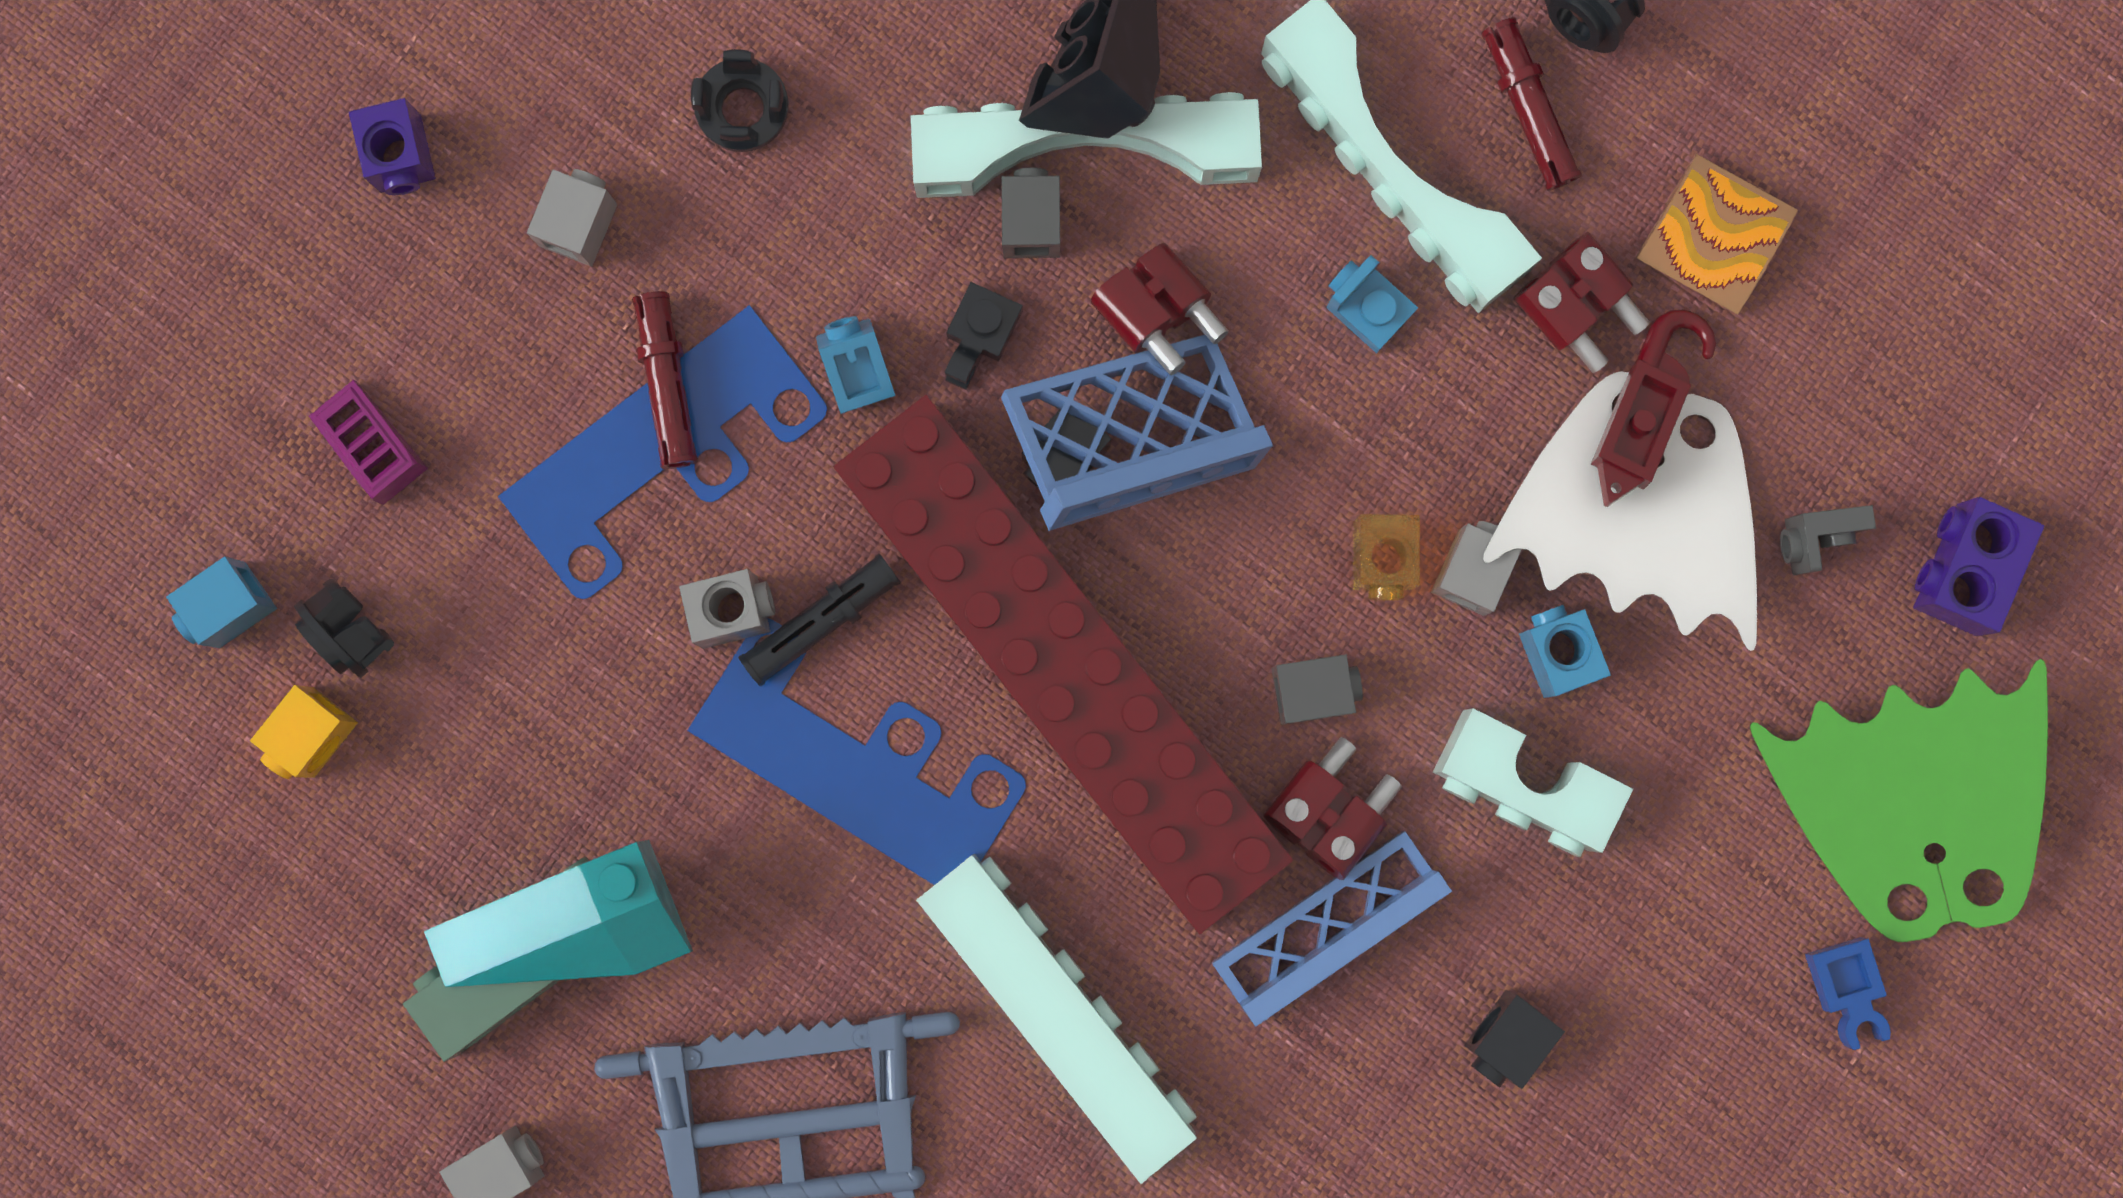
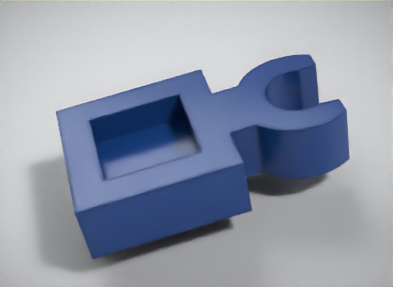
M1859 937L1806 953V960L1823 1011L1832 1013L1841 1010L1842 1017L1838 1023V1036L1842 1044L1852 1050L1860 1049V1042L1856 1031L1858 1026L1865 1021L1871 1025L1875 1039L1881 1041L1889 1040L1891 1031L1888 1021L1882 1014L1874 1011L1871 1003L1872 1000L1885 997L1887 994L1869 938Z

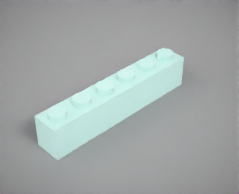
M975 854L971 855L916 901L1132 1174L1142 1184L1197 1139L1194 1129L1189 1124L1197 1118L1196 1114L1176 1089L1167 1095L1152 1077L1160 1069L1139 1042L1129 1048L1118 1035L1115 1029L1122 1024V1021L1106 1000L1100 995L1092 1002L1079 986L1078 982L1086 976L1065 949H1062L1055 955L1044 942L1041 936L1048 931V928L1031 906L1026 902L1018 909L1004 890L1012 883L990 856L981 862Z

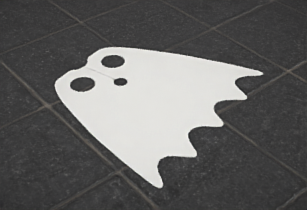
M1616 372L1605 377L1581 400L1539 455L1494 532L1484 552V562L1490 563L1504 553L1516 548L1527 549L1536 556L1544 585L1549 591L1558 588L1576 574H1594L1604 584L1612 609L1616 613L1623 612L1638 597L1654 594L1661 597L1669 605L1678 629L1683 635H1689L1711 614H1722L1729 618L1736 626L1746 648L1753 651L1757 640V581L1753 518L1742 448L1729 412L1716 401L1695 394H1688L1663 453L1664 463L1657 468L1652 482L1644 490L1637 487L1609 507H1605L1598 468L1591 465V462L1613 412L1612 402L1621 393L1629 372ZM1701 415L1713 424L1715 439L1709 447L1703 449L1693 448L1682 439L1680 425L1686 417ZM1611 487V490L1614 493H1617V491Z

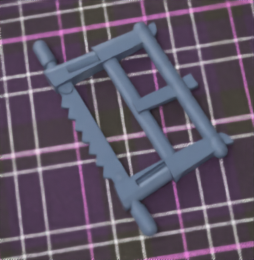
M899 1012L869 1018L867 1023L852 1025L845 1017L832 1027L824 1020H821L810 1030L800 1022L788 1033L778 1025L766 1036L756 1028L744 1039L734 1031L722 1042L712 1034L700 1045L685 1046V1042L657 1043L644 1046L645 1054L637 1051L602 1056L595 1062L594 1070L596 1075L602 1079L643 1075L644 1071H650L663 1126L654 1130L661 1139L673 1195L672 1198H853L892 1193L895 1198H916L914 1190L923 1186L926 1176L920 1167L913 1166L911 1110L916 1095H908L907 1038L914 1037V1040L952 1035L958 1031L960 1020L952 1012L912 1016V1019L906 1020V1012ZM871 1048L877 1101L694 1124L688 1074L690 1070ZM880 1125L886 1169L806 1179L801 1135ZM779 1138L782 1183L702 1193L697 1148Z

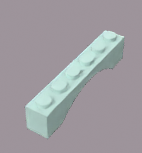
M1310 0L1266 35L1261 55L1264 57L1262 65L1268 76L1281 88L1287 85L1301 101L1298 104V108L1304 119L1316 131L1324 129L1337 144L1335 153L1340 162L1349 172L1354 175L1360 172L1374 188L1371 191V195L1377 206L1389 218L1397 216L1410 231L1408 240L1413 249L1426 262H1431L1432 260L1436 262L1447 276L1445 279L1446 287L1463 306L1471 304L1477 313H1480L1538 264L1542 257L1505 213L1476 208L1445 195L1419 178L1394 154L1377 129L1363 97L1357 69L1356 36L1326 0Z
M1235 92L1215 94L1210 97V101L1187 102L1186 97L1180 95L1160 96L1154 99L1155 106L1143 123L1136 127L1128 126L1108 139L1027 128L1019 121L1022 110H1015L1014 105L1007 103L987 104L981 107V112L958 113V109L951 106L929 107L923 111L924 114L911 115L913 183L917 198L974 196L996 176L1024 160L1053 150L1080 146L1118 147L1146 154L1179 169L1200 185L1257 182L1262 169L1258 99L1244 100L1243 94Z

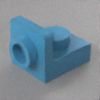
M1370 255L1360 267L1351 260L1332 280L1328 287L1335 294L1330 299L1326 308L1377 354L1416 312L1418 307L1376 270L1380 262Z
M856 316L841 318L824 327L826 333L816 336L818 349L840 414L895 396L870 319L859 322Z

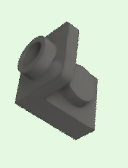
M1873 505L1803 513L1784 519L1786 529H1783L1780 535L1781 553L1784 561L1787 564L1791 563L1793 575L1821 571L1820 548L1857 544L1856 533L1876 529Z

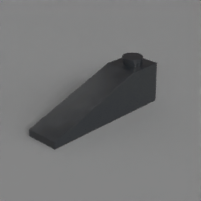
M1085 0L1075 10L1070 19L1062 22L1054 38L1062 45L1051 66L1043 63L1036 70L1031 80L1019 121L1027 128L1108 139L1128 126L1136 127L1143 123L1155 106L1153 98L1160 75L1157 0Z

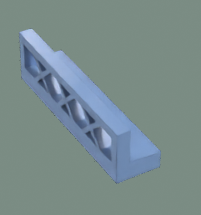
M1402 831L1359 860L1344 880L1333 878L1211 963L1256 1027L1451 893L1452 890L1439 871H1434L1430 868L1406 831ZM1401 849L1419 874V877L1400 890L1378 886L1382 861ZM1372 869L1369 884L1354 881ZM1346 886L1368 891L1364 915L1352 923L1329 919L1334 894ZM1376 892L1391 895L1374 907ZM1324 902L1321 917L1306 914ZM1296 920L1320 924L1316 948L1304 956L1281 952L1285 928ZM1328 925L1344 928L1326 940ZM1276 935L1273 950L1258 947ZM1248 953L1272 957L1268 981L1247 995L1229 966ZM1280 959L1294 961L1293 964L1277 974Z

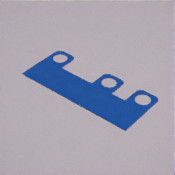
M750 305L680 358L696 456L698 458L701 453L709 449H718L725 452L732 463L731 474L724 483L710 486L698 479L695 473V464L676 469L701 500L714 502L742 482L749 472L747 461L720 426L749 404H752L779 440L793 442L823 420L827 413V406L824 400ZM648 382L498 496L569 591L579 599L591 597L615 579L622 571L621 558L594 522L664 470L660 467L659 446L651 410ZM789 389L801 391L807 396L810 403L808 417L804 422L796 426L782 424L777 420L773 412V404L776 397L781 392ZM584 545L598 548L603 553L606 561L603 574L592 582H581L575 579L570 573L568 566L572 552Z
M767 618L771 632L745 638L687 731L933 885L937 884L973 854L982 861L1025 791V779L1020 773L991 755H979L971 762L952 795L948 798L916 778L941 738V728L935 720L905 702H896L888 708L866 745H863L782 694V691L806 653L765 681V684L759 686L742 665L738 657L751 650L761 637L774 633L782 625ZM902 718H910L917 721L922 726L925 734L924 744L921 749L909 756L895 753L890 748L887 740L890 726ZM984 771L999 772L1008 782V797L998 807H982L972 796V783Z

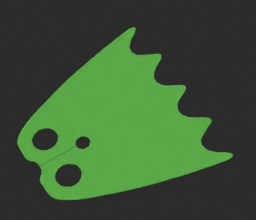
M2037 660L2031 668L2027 680L2019 690L2008 695L1996 694L1971 669H1964L1960 673L1950 698L1944 704L1935 708L1923 707L1915 703L1899 686L1891 685L1887 689L1880 712L1875 718L1866 723L1849 721L1836 712L1828 703L1818 701L1814 707L1810 725L1805 736L1797 741H1785L1774 736L1758 723L1752 722L1750 724L1752 736L1765 763L1809 842L1854 906L1881 934L1893 941L1909 942L1930 938L1938 932L1940 927L1948 923L1964 922L1971 927L1982 928L2006 923L2018 915L2027 898L2034 874L2045 800L2048 694L2047 667L2044 660ZM1931 843L1942 845L1946 851V857L1942 862L1938 863V866L1928 862L1924 857V849ZM1978 869L1994 871L2003 882L2004 891L2001 898L1989 906L1973 904L1964 893L1963 884L1966 877ZM1902 884H1911L1919 887L1927 898L1925 912L1919 918L1912 921H1903L1896 918L1888 908L1887 899L1890 892Z

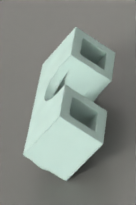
M1474 708L1463 710L1433 770V773L1446 779L1442 788L1472 804H1475L1477 797L1480 796L1498 805L1499 807L1495 815L1527 831L1532 822L1552 832L1548 842L1574 856L1581 857L1584 849L1589 852L1603 853L1633 789L1581 762H1572L1566 764L1558 782L1550 790L1540 794L1533 792L1521 782L1516 771V757L1526 735Z

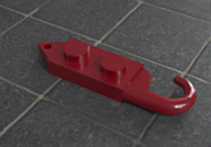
M1685 309L1671 310L1658 316L1650 326L1637 360L1629 371L1591 462V465L1598 468L1605 507H1609L1637 487L1644 490L1652 482L1690 390V378L1686 369L1676 359L1665 353L1673 332L1681 328L1690 329L1701 339L1703 358L1711 359L1714 355L1716 347L1714 332L1708 322L1697 313ZM1611 487L1614 488L1617 491V493H1614L1611 490Z

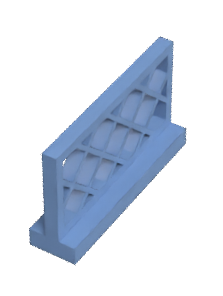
M1206 335L1170 344L1182 358L1202 353L1211 373L1206 385L1179 371L1174 375H1170L1147 350L1004 390L1001 396L1002 402L1045 501L1040 512L1048 531L1256 468L1273 447V444L1264 425L1254 427L1218 344H1213ZM1144 370L1164 380L1156 400L1126 386L1131 372ZM1121 375L1119 382L1112 379L1113 377ZM1092 384L1112 394L1104 415L1073 400L1079 387ZM1171 384L1200 398L1192 418L1163 404ZM1069 390L1067 397L1060 394V392ZM1119 398L1149 412L1141 433L1111 419ZM1040 399L1061 409L1052 429L1050 430L1029 420L1022 403ZM1207 402L1227 411L1235 429L1219 432L1199 422ZM1067 413L1098 427L1089 449L1058 434ZM1156 417L1186 431L1181 445L1168 447L1148 437ZM1104 431L1135 446L1129 460L1117 463L1095 452ZM1193 435H1196L1201 438L1191 441ZM1038 440L1045 443L1043 449H1041ZM1052 446L1083 461L1077 475L1055 481L1046 460ZM1142 450L1150 453L1139 457ZM1089 465L1097 468L1096 470L1086 472Z

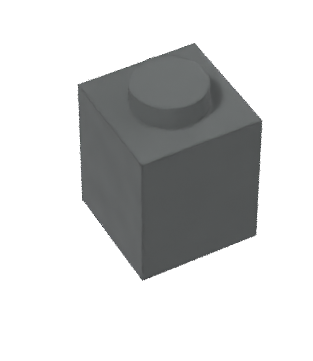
M1021 168L1014 171V176H1001L1003 258H1060V176H1048V171L1041 168Z
M1347 654L1280 664L1271 668L1280 725L1356 713L1354 702L1363 700L1359 669L1357 666H1348Z

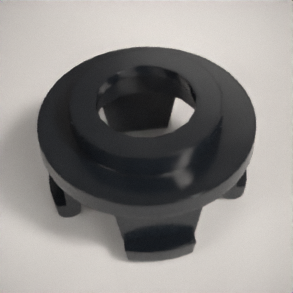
M1544 0L1548 9V15L1560 34L1580 48L1599 53L1613 52L1623 42L1625 31L1636 17L1640 18L1645 11L1644 0H1615L1612 3L1609 0ZM1572 12L1576 13L1580 18H1582L1583 22H1580L1573 15Z
M741 49L723 51L722 62L713 66L702 78H694L692 81L691 103L696 120L706 137L717 146L734 152L757 150L773 141L783 129L789 110L785 86L772 68L754 59L753 52ZM735 90H752L763 101L764 110L762 117L751 127L732 126L723 116L722 108L724 101Z
M329 579L323 583L324 588L306 602L300 600L294 605V608L302 618L295 626L316 652L339 674H343L350 669L354 674L362 678L368 672L366 667L384 650L389 652L394 646V641L384 629H378L366 616L353 621L362 610L363 605L346 587H340L335 579Z

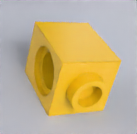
M294 685L251 738L250 742L264 752L260 758L261 762L277 775L288 780L292 776L315 778L358 722L314 687Z

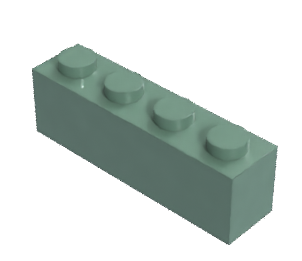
M583 857L564 871L586 863L589 860L587 857ZM436 966L413 983L418 992L405 1001L403 1006L443 1062L465 1052L560 980L445 987Z

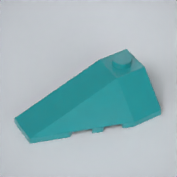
M650 840L627 845L424 931L445 987L636 975L693 951Z

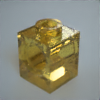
M1360 514L1353 521V590H1368L1369 600H1403L1404 590H1412L1420 585V515ZM1388 544L1397 550L1400 556V566L1396 573H1383L1374 566L1372 551L1375 545Z

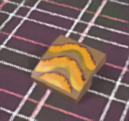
M1695 154L1665 203L1664 211L1637 253L1636 258L1738 315L1766 270L1798 210L1704 157Z

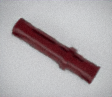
M1515 17L1496 23V30L1488 27L1481 35L1488 45L1501 76V79L1497 82L1501 93H1508L1545 180V187L1547 191H1551L1567 185V180L1571 182L1577 180L1582 176V173L1577 168L1540 80L1544 75L1540 63H1533L1517 26L1518 22Z
M655 291L634 296L632 302L637 318L641 347L636 349L638 362L644 363L651 410L659 446L660 467L662 469H674L696 464L698 458L693 442L685 386L683 385L680 358L683 357L684 351L682 343L676 340L671 315L670 295L668 292Z

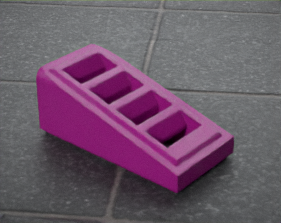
M352 380L309 415L310 419L356 481L375 502L384 505L428 469L355 380ZM352 401H355L360 409L336 428L330 419ZM368 418L373 425L349 444L344 437ZM381 435L385 442L362 460L358 453ZM394 452L398 459L375 476L371 469L390 453Z

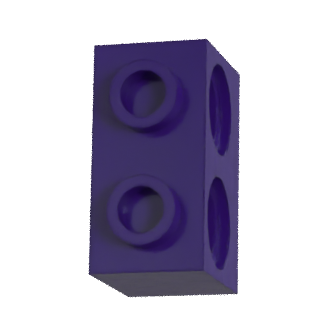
M1976 497L1950 507L1943 516L1937 530V537L1942 540L1934 559H1929L1923 565L1917 576L1915 590L1919 592L1913 608L1974 636L2000 633L2045 525L1982 497ZM1979 525L1984 526L1991 534L1992 546L1989 552L1982 550L1976 541L1975 535ZM1957 577L1963 579L1970 590V598L1965 606L1957 601L1953 593V585Z

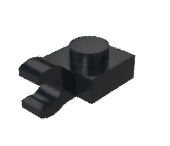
M970 282L946 332L947 338L959 343V346L947 365L945 381L967 390L983 355L999 362L1023 312V305Z

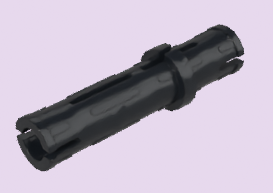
M878 553L873 560L839 585L835 580L827 585L825 588L828 593L738 658L759 686L765 684V681L806 653L811 647L849 620L854 624L862 618L859 614L861 610L895 585H899L901 581L880 553Z

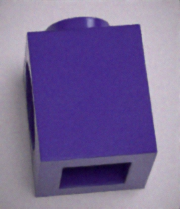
M406 98L349 111L363 177L380 193L385 192L388 195L394 196L405 195L417 191L420 188V183L436 179L421 114ZM404 141L405 146L401 156L394 161L384 162L386 148L393 142Z

